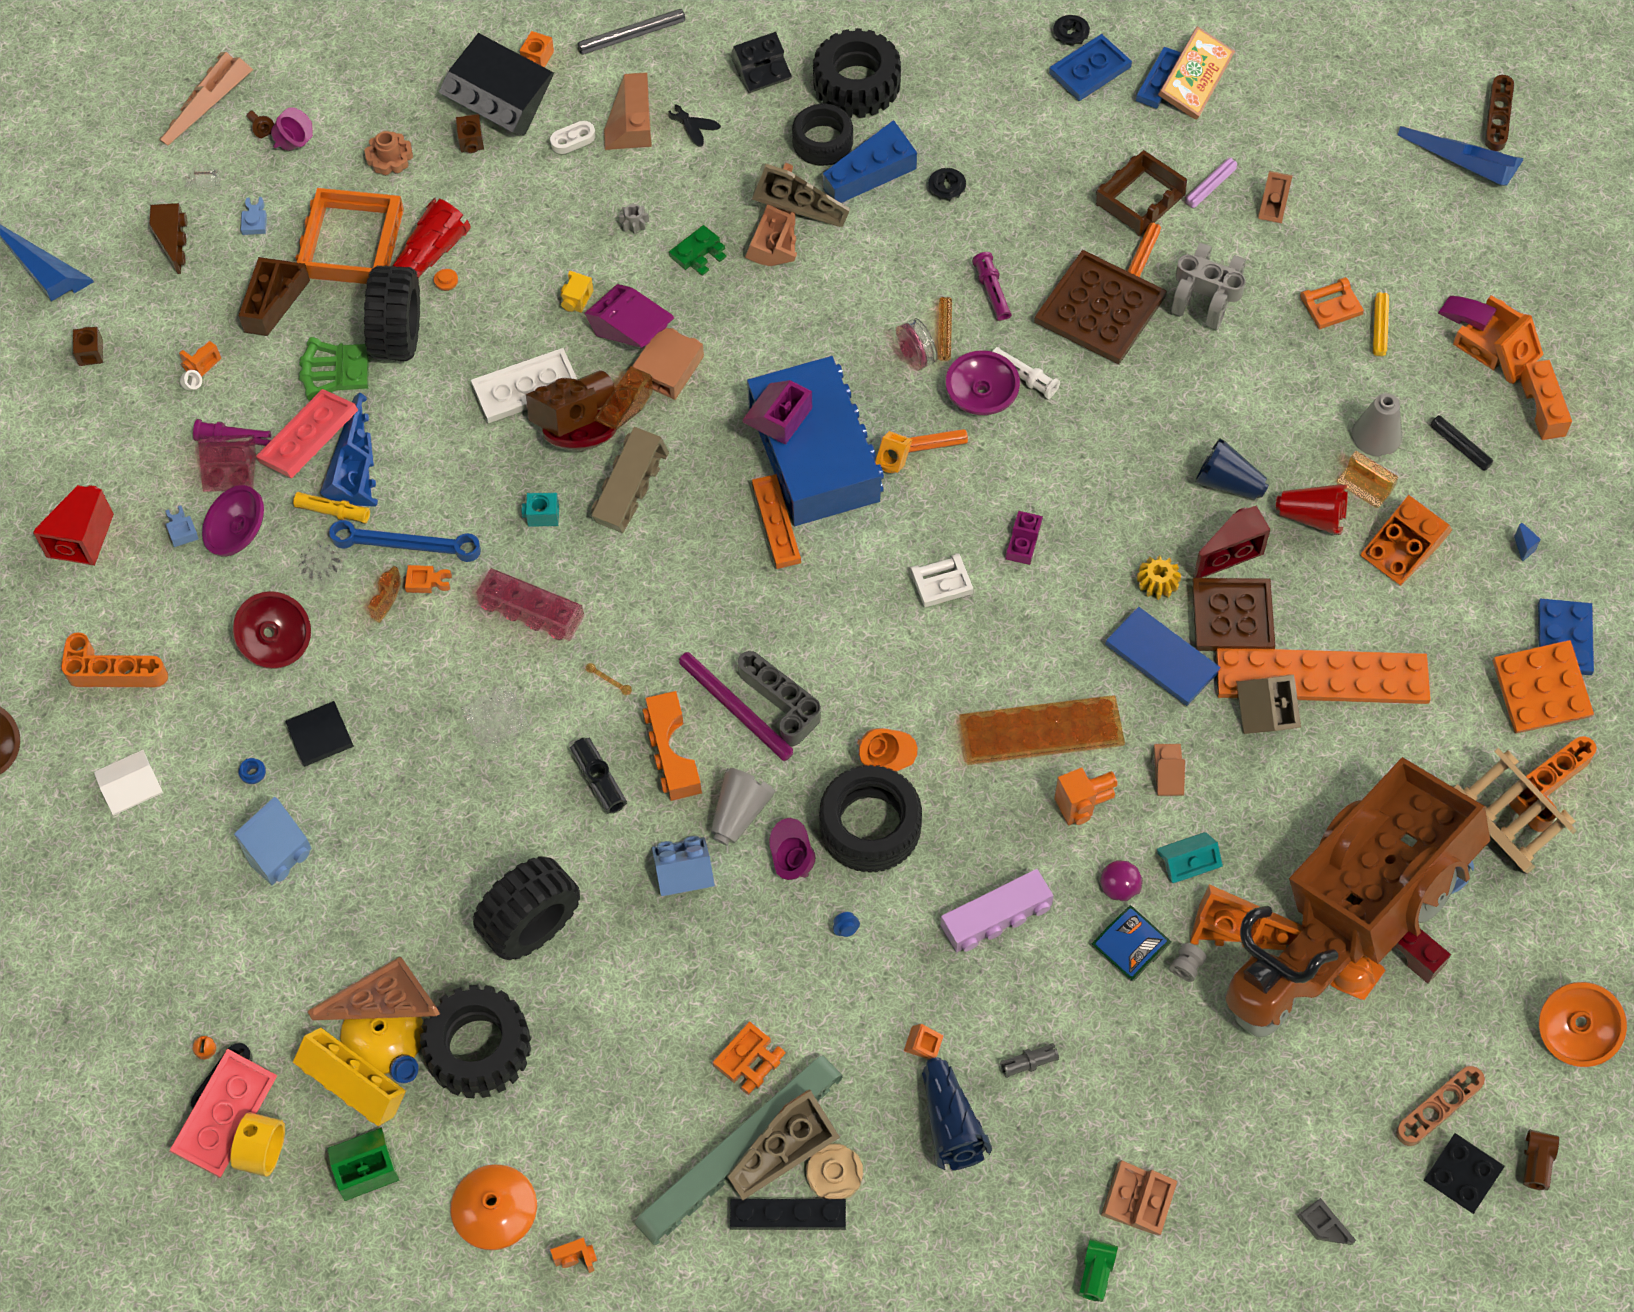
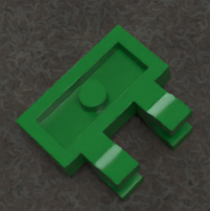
M702 225L669 251V257L684 270L692 267L701 276L709 271V268L705 266L708 263V260L704 257L707 253L719 262L727 256L722 252L725 250V245L720 242V237L705 225Z

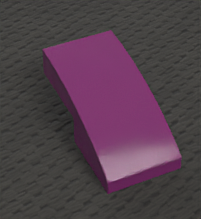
M1450 295L1438 314L1459 325L1464 321L1484 331L1495 315L1496 308L1470 298Z

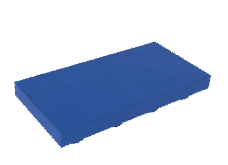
M1140 607L1116 629L1105 643L1106 646L1186 706L1208 685L1221 668Z

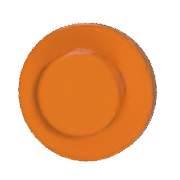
M442 269L435 274L434 283L437 288L449 291L458 284V275L452 269Z

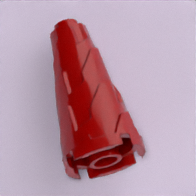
M436 197L426 206L427 209L418 221V226L406 242V247L393 264V266L411 267L417 272L418 278L429 267H432L463 236H466L471 229L468 220L464 224L460 219L463 214L457 208L440 198L436 202Z

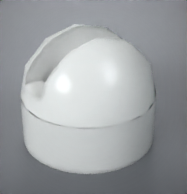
M195 370L184 372L180 377L182 388L189 391L198 389L202 384L201 375Z

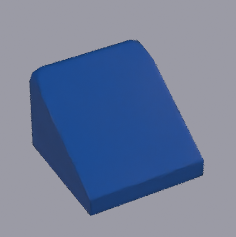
M1524 523L1519 524L1514 535L1522 561L1536 551L1541 540Z

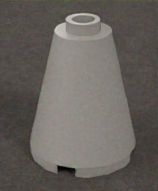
M1384 393L1377 396L1355 422L1352 437L1358 449L1365 454L1377 457L1392 454L1399 448L1402 442L1400 402L1394 395Z
M727 768L711 832L715 835L713 839L728 846L729 842L735 843L770 801L775 790L764 781L760 784L754 779L755 776L735 768Z

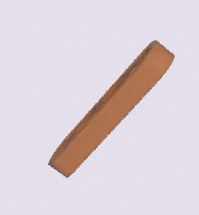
M1467 1066L1458 1072L1401 1121L1396 1131L1399 1141L1407 1146H1414L1422 1141L1480 1091L1485 1082L1483 1072L1474 1066ZM1466 1075L1468 1077L1474 1075L1477 1078L1475 1084H1469L1463 1091L1460 1086L1467 1079ZM1446 1091L1454 1092L1458 1096V1103L1448 1104L1443 1099V1093ZM1426 1108L1434 1109L1438 1114V1120L1434 1122L1427 1121L1423 1116V1110ZM1419 1121L1421 1126L1416 1130L1415 1137L1412 1135L1405 1136V1126L1410 1129Z

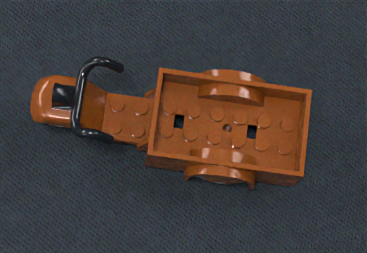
M1402 757L1362 800L1352 802L1342 809L1326 829L1319 847L1289 878L1297 910L1303 914L1302 924L1304 930L1280 956H1276L1258 947L1254 943L1251 934L1254 922L1261 918L1270 917L1272 915V908L1270 906L1254 908L1242 920L1240 928L1241 941L1245 949L1252 956L1234 974L1225 997L1229 1009L1236 1015L1237 1023L1256 1037L1268 1036L1276 1031L1287 1019L1297 997L1314 998L1319 996L1351 961L1356 964L1365 955L1379 964L1408 931L1418 937L1421 933L1419 923L1432 919L1443 908L1452 894L1457 877L1465 882L1470 879L1468 865L1491 841L1485 806ZM1406 834L1417 840L1413 847L1401 841ZM1352 893L1363 901L1359 905H1353L1346 899Z

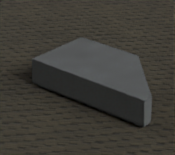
M1321 1198L1298 1215L1300 1221L1316 1240L1352 1245L1356 1241Z

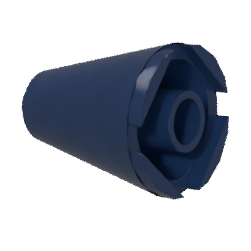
M1219 438L1212 448L1214 452L1212 451L1207 456L1195 482L1199 485L1253 500L1258 496L1262 498L1269 484L1265 483L1267 477L1225 440Z

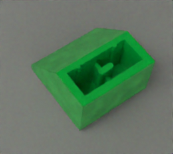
M382 1127L327 1148L332 1172L339 1193L344 1201L400 1181Z

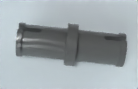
M1051 1043L1032 1051L1030 1049L1023 1050V1054L1001 1060L1000 1066L1002 1072L1006 1071L1004 1076L1008 1078L1026 1070L1030 1072L1035 1071L1038 1066L1058 1061L1059 1054L1055 1044Z

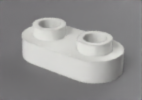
M579 121L557 130L550 137L551 148L558 154H566L586 146L594 141L595 128L588 121Z

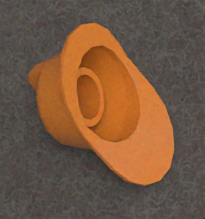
M885 728L871 729L857 741L860 760L867 766L880 765V767L884 766L886 769L890 768L893 771H899L911 766L917 757L918 747L916 741L910 734Z
M1363 955L1356 964L1351 961L1330 985L1339 991L1365 1000L1386 970L1381 964H1377Z

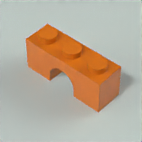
M1550 360L1526 363L1520 377V382L1526 398L1535 399L1536 417L1534 420L1541 440L1565 437L1571 426L1572 419Z

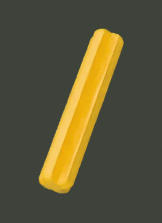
M1378 292L1375 297L1373 354L1375 356H1385L1387 352L1388 293Z

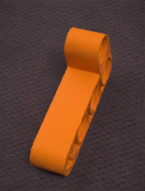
M73 633L66 639L61 667L72 686L160 687L168 680V672L162 660L157 656L94 655V648L84 633Z
M1580 736L1526 777L1556 808L1547 796L1588 766L1596 753V744L1591 738ZM1558 765L1564 766L1567 770L1559 768ZM1538 779L1544 780L1548 785L1541 784ZM1528 787L1520 793L1528 798L1527 800L1522 799L1518 795L1509 803L1519 816L1539 799ZM1547 807L1540 812L1547 819H1542L1537 815L1528 823L1533 830L1543 832L1554 822L1556 816Z

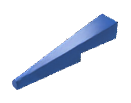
M0 224V238L51 301L70 290L75 294L94 282L92 278Z

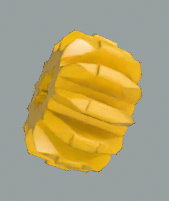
M1160 555L1157 557V560L1149 556L1147 562L1140 565L1139 573H1137L1140 591L1147 590V597L1156 593L1158 600L1161 598L1162 593L1169 598L1172 591L1176 592L1178 590V583L1181 581L1178 564H1171V558L1164 561Z

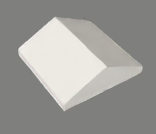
M144 750L94 772L101 792L113 816L163 793Z

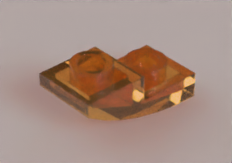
M393 566L389 571L381 575L377 583L380 594L374 596L368 606L371 618L378 623L383 620L391 609L400 589L401 576L396 566Z

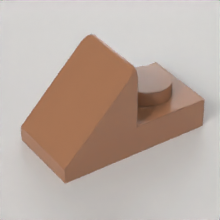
M1269 171L1258 219L1282 223L1293 175Z
M1154 744L1157 796H1184L1185 759H1182L1181 744Z

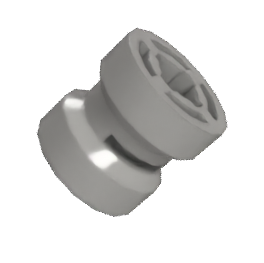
M1183 943L1178 951L1179 957L1173 960L1169 968L1174 975L1185 981L1193 982L1198 974V967L1204 964L1207 956L1195 945Z

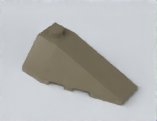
M762 163L756 178L752 200L843 227L850 208L792 172Z

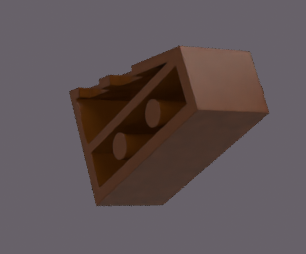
M258 257L238 315L244 333L268 336L310 282L305 263Z

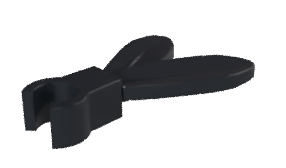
M675 104V111L679 113L673 114L671 110L668 111V116L671 120L684 124L690 140L698 147L704 145V137L700 129L714 131L721 128V125L715 120L689 117V114L677 104Z

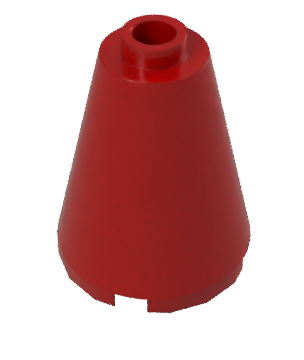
M1337 484L1283 491L1281 496H1277L1276 510L1280 511V516L1334 535H1341L1344 527L1339 526V521L1343 518L1346 519L1348 491H1345L1347 485Z

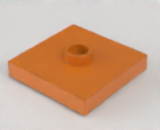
M1524 314L1494 343L1505 379L1512 384L1521 377L1526 363L1536 362L1544 355L1532 316Z

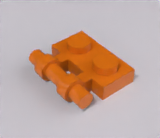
M749 1021L713 1061V1066L733 1083L741 1075L745 1077L747 1081L741 1086V1089L749 1095L755 1087L758 1089L764 1083L763 1078L772 1069L775 1070L780 1065V1059L786 1052L779 1046L772 1053L769 1052L766 1047L771 1043V1038ZM757 1057L761 1058L764 1062L756 1071H753L749 1066Z

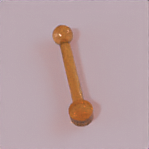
M593 663L586 665L588 673H595L619 688L623 695L631 694L632 688L630 685L620 684L596 669Z

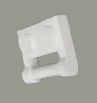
M960 554L951 555L950 559L922 567L918 565L910 567L911 576L924 608L973 594V586ZM952 568L955 569V571L923 579V577L927 575H931Z

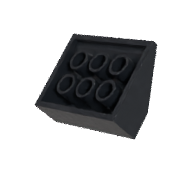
M477 33L447 72L439 93L507 130L525 136L554 72Z

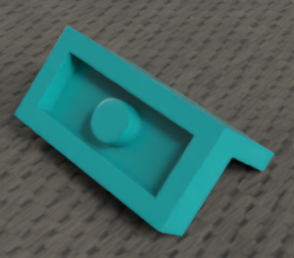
M1207 832L1157 848L1158 855L1165 860L1168 877L1172 883L1223 867L1218 842Z

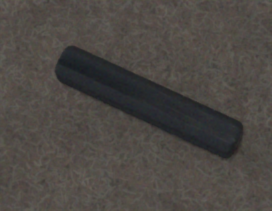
M1438 415L1432 420L1430 426L1480 469L1486 471L1491 467L1493 459L1442 416Z

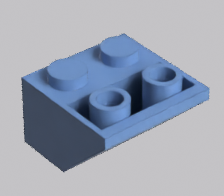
M690 836L681 842L664 841L652 847L661 896L715 886L705 837Z

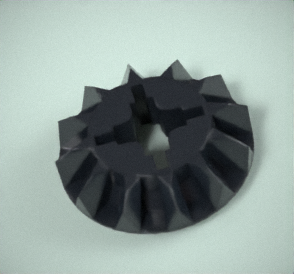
M1077 15L1062 16L1053 26V34L1056 36V41L1061 40L1063 45L1066 43H1071L1072 46L1075 43L1082 44L1085 39H1088L1090 32L1088 22ZM1075 26V32L1068 34V30L1070 31Z
M941 168L931 174L928 188L931 190L932 196L937 195L940 200L948 198L951 201L952 198H959L961 193L965 192L966 179L956 169ZM945 179L951 185L949 189L944 185Z

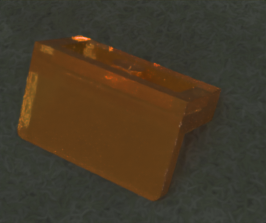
M1355 451L1350 457L1346 470L1337 479V484L1347 485L1346 489L1375 508H1379L1395 489L1398 476L1360 452Z

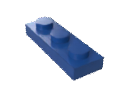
M1164 46L1136 96L1137 102L1156 109L1159 107L1163 98L1158 93L1181 52Z

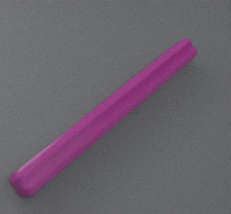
M685 652L680 656L679 664L780 759L787 761L793 755V748L690 652Z

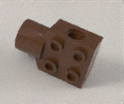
M599 370L580 379L559 378L552 384L537 387L535 391L526 394L529 421L558 437L598 420L597 409L615 401L616 389L614 383L606 372Z

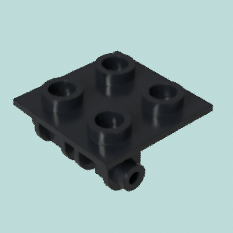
M1454 1133L1423 1181L1474 1214L1505 1165L1457 1133Z

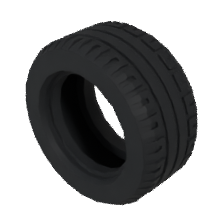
M863 765V767L856 766V768L853 767L850 770H846L844 773L839 774V777H835L834 781L830 782L821 798L819 809L821 839L828 852L833 855V858L850 869L854 868L856 871L872 873L873 871H885V869L889 870L891 867H896L897 864H901L903 860L905 861L911 855L920 838L922 806L919 795L912 783L907 778H904L902 774L893 771V769H886V767H880V765ZM868 797L882 799L891 804L898 812L900 822L895 830L884 838L875 840L860 839L849 833L842 824L841 816L846 808L859 799Z

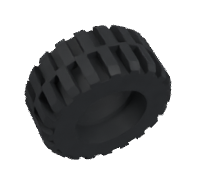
M855 28V31L846 29L841 34L835 33L831 35L830 40L826 39L820 44L813 59V86L818 100L823 101V104L838 106L850 118H852V115H859V118H865L868 113H871L872 116L878 114L880 108L883 111L887 109L889 102L893 103L897 98L901 86L900 54L895 49V45L890 40L887 41L885 36L881 34L876 35L875 31L872 30L862 31V28ZM862 66L871 69L875 74L864 79H850L842 76L839 72L848 67Z
M377 265L369 273L367 289L365 291L364 336L367 353L376 360L408 361L415 355L420 327L419 278L417 277V272L411 267Z
M538 856L537 859H528L526 863H520L512 871L509 870L501 880H497L492 885L489 892L485 893L483 900L478 903L476 912L473 915L474 929L499 958L505 960L520 959L522 956H527L535 949L538 950L544 946L543 944L548 940L550 941L566 925L567 920L571 919L574 914L573 911L579 905V887L554 859L544 856Z
M478 984L469 985V990L462 991L461 987L453 990L455 994L448 997L445 994L439 998L441 1003L437 1007L439 1015L430 1016V1019L425 1018L421 1027L424 1033L420 1034L421 1051L431 1075L436 1078L437 1083L441 1087H448L450 1093L457 1096L460 1092H464L466 1098L474 1099L475 1093H481L482 1098L490 1097L491 1090L497 1088L498 1093L506 1090L505 1083L510 1081L514 1084L519 1078L518 1070H525L527 1066L526 1056L529 1057L531 1053L529 1043L531 1037L528 1025L517 1002L510 1000L509 995L502 990L496 993L494 987L487 985L484 986V990H481ZM474 1021H487L499 1027L502 1033L501 1042L498 1048L487 1058L468 1062L457 1059L452 1055L450 1050L451 1040L462 1026Z

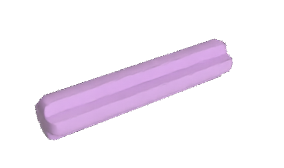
M1227 158L1186 196L1185 203L1191 208H1195L1236 170L1237 162L1232 158Z

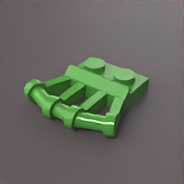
M315 337L308 339V347L304 355L300 357L299 365L302 367V370L299 372V380L303 382L306 389L305 395L308 400L311 401L322 389L328 392L368 389L369 354L365 344L343 345V343H340L336 346L321 342ZM317 350L336 355L331 357H314ZM336 366L334 371H311L312 367ZM335 380L320 387H316L313 381Z

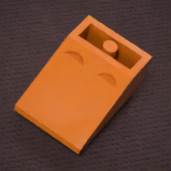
M1408 495L1360 556L1401 586L1451 533L1452 528L1448 523Z

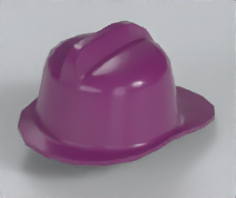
M289 107L277 117L271 130V135L275 141L273 147H281L286 151L303 147L313 136L312 121L303 111L297 108Z
M782 819L776 823L769 838L776 873L785 880H793L798 877L806 878L809 876V872L814 867L816 860L806 828L798 819Z

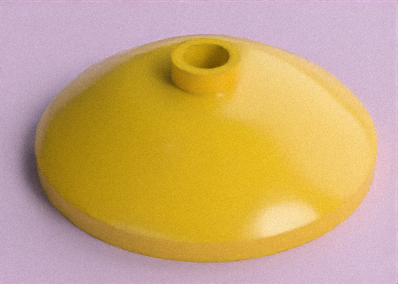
M422 1017L344 1019L341 1027L340 1041L380 1072L388 1074L390 1073L392 1062L397 1057L409 1055L415 1058L421 1048L420 1034L424 1033L421 1027L423 1020ZM379 1024H383V1025H384V1028H383L382 1030H380V1031H376V1030H375V1027H376L377 1025H379Z

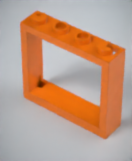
M317 188L314 199L310 201V216H307L305 219V234L301 235L300 253L295 256L297 263H305L310 279L367 284L372 268L312 262L326 207L387 213L373 268L377 265L390 266L404 211L401 196Z

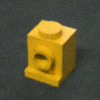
M569 271L568 284L565 283L561 290V297L563 298L561 306L569 312L577 311L582 313L594 291L592 278Z

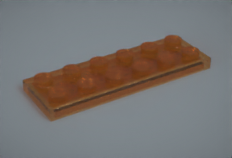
M1115 695L959 714L967 765L1125 745Z

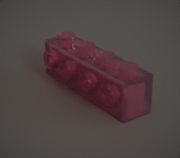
M493 568L489 570L476 592L480 606L486 611L493 612L495 610L503 613V616L510 621L520 620L525 622L530 629L539 631V629L544 630L556 640L566 639L571 641L584 618L581 604Z

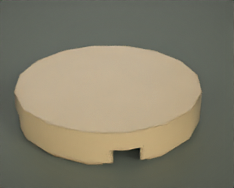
M829 1144L815 1153L806 1166L807 1181L811 1190L823 1199L849 1198L859 1189L863 1179V1165L859 1156L842 1144Z

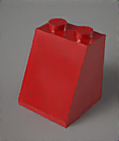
M77 485L35 528L33 534L46 558L95 566L114 513L102 489L92 485L87 487Z

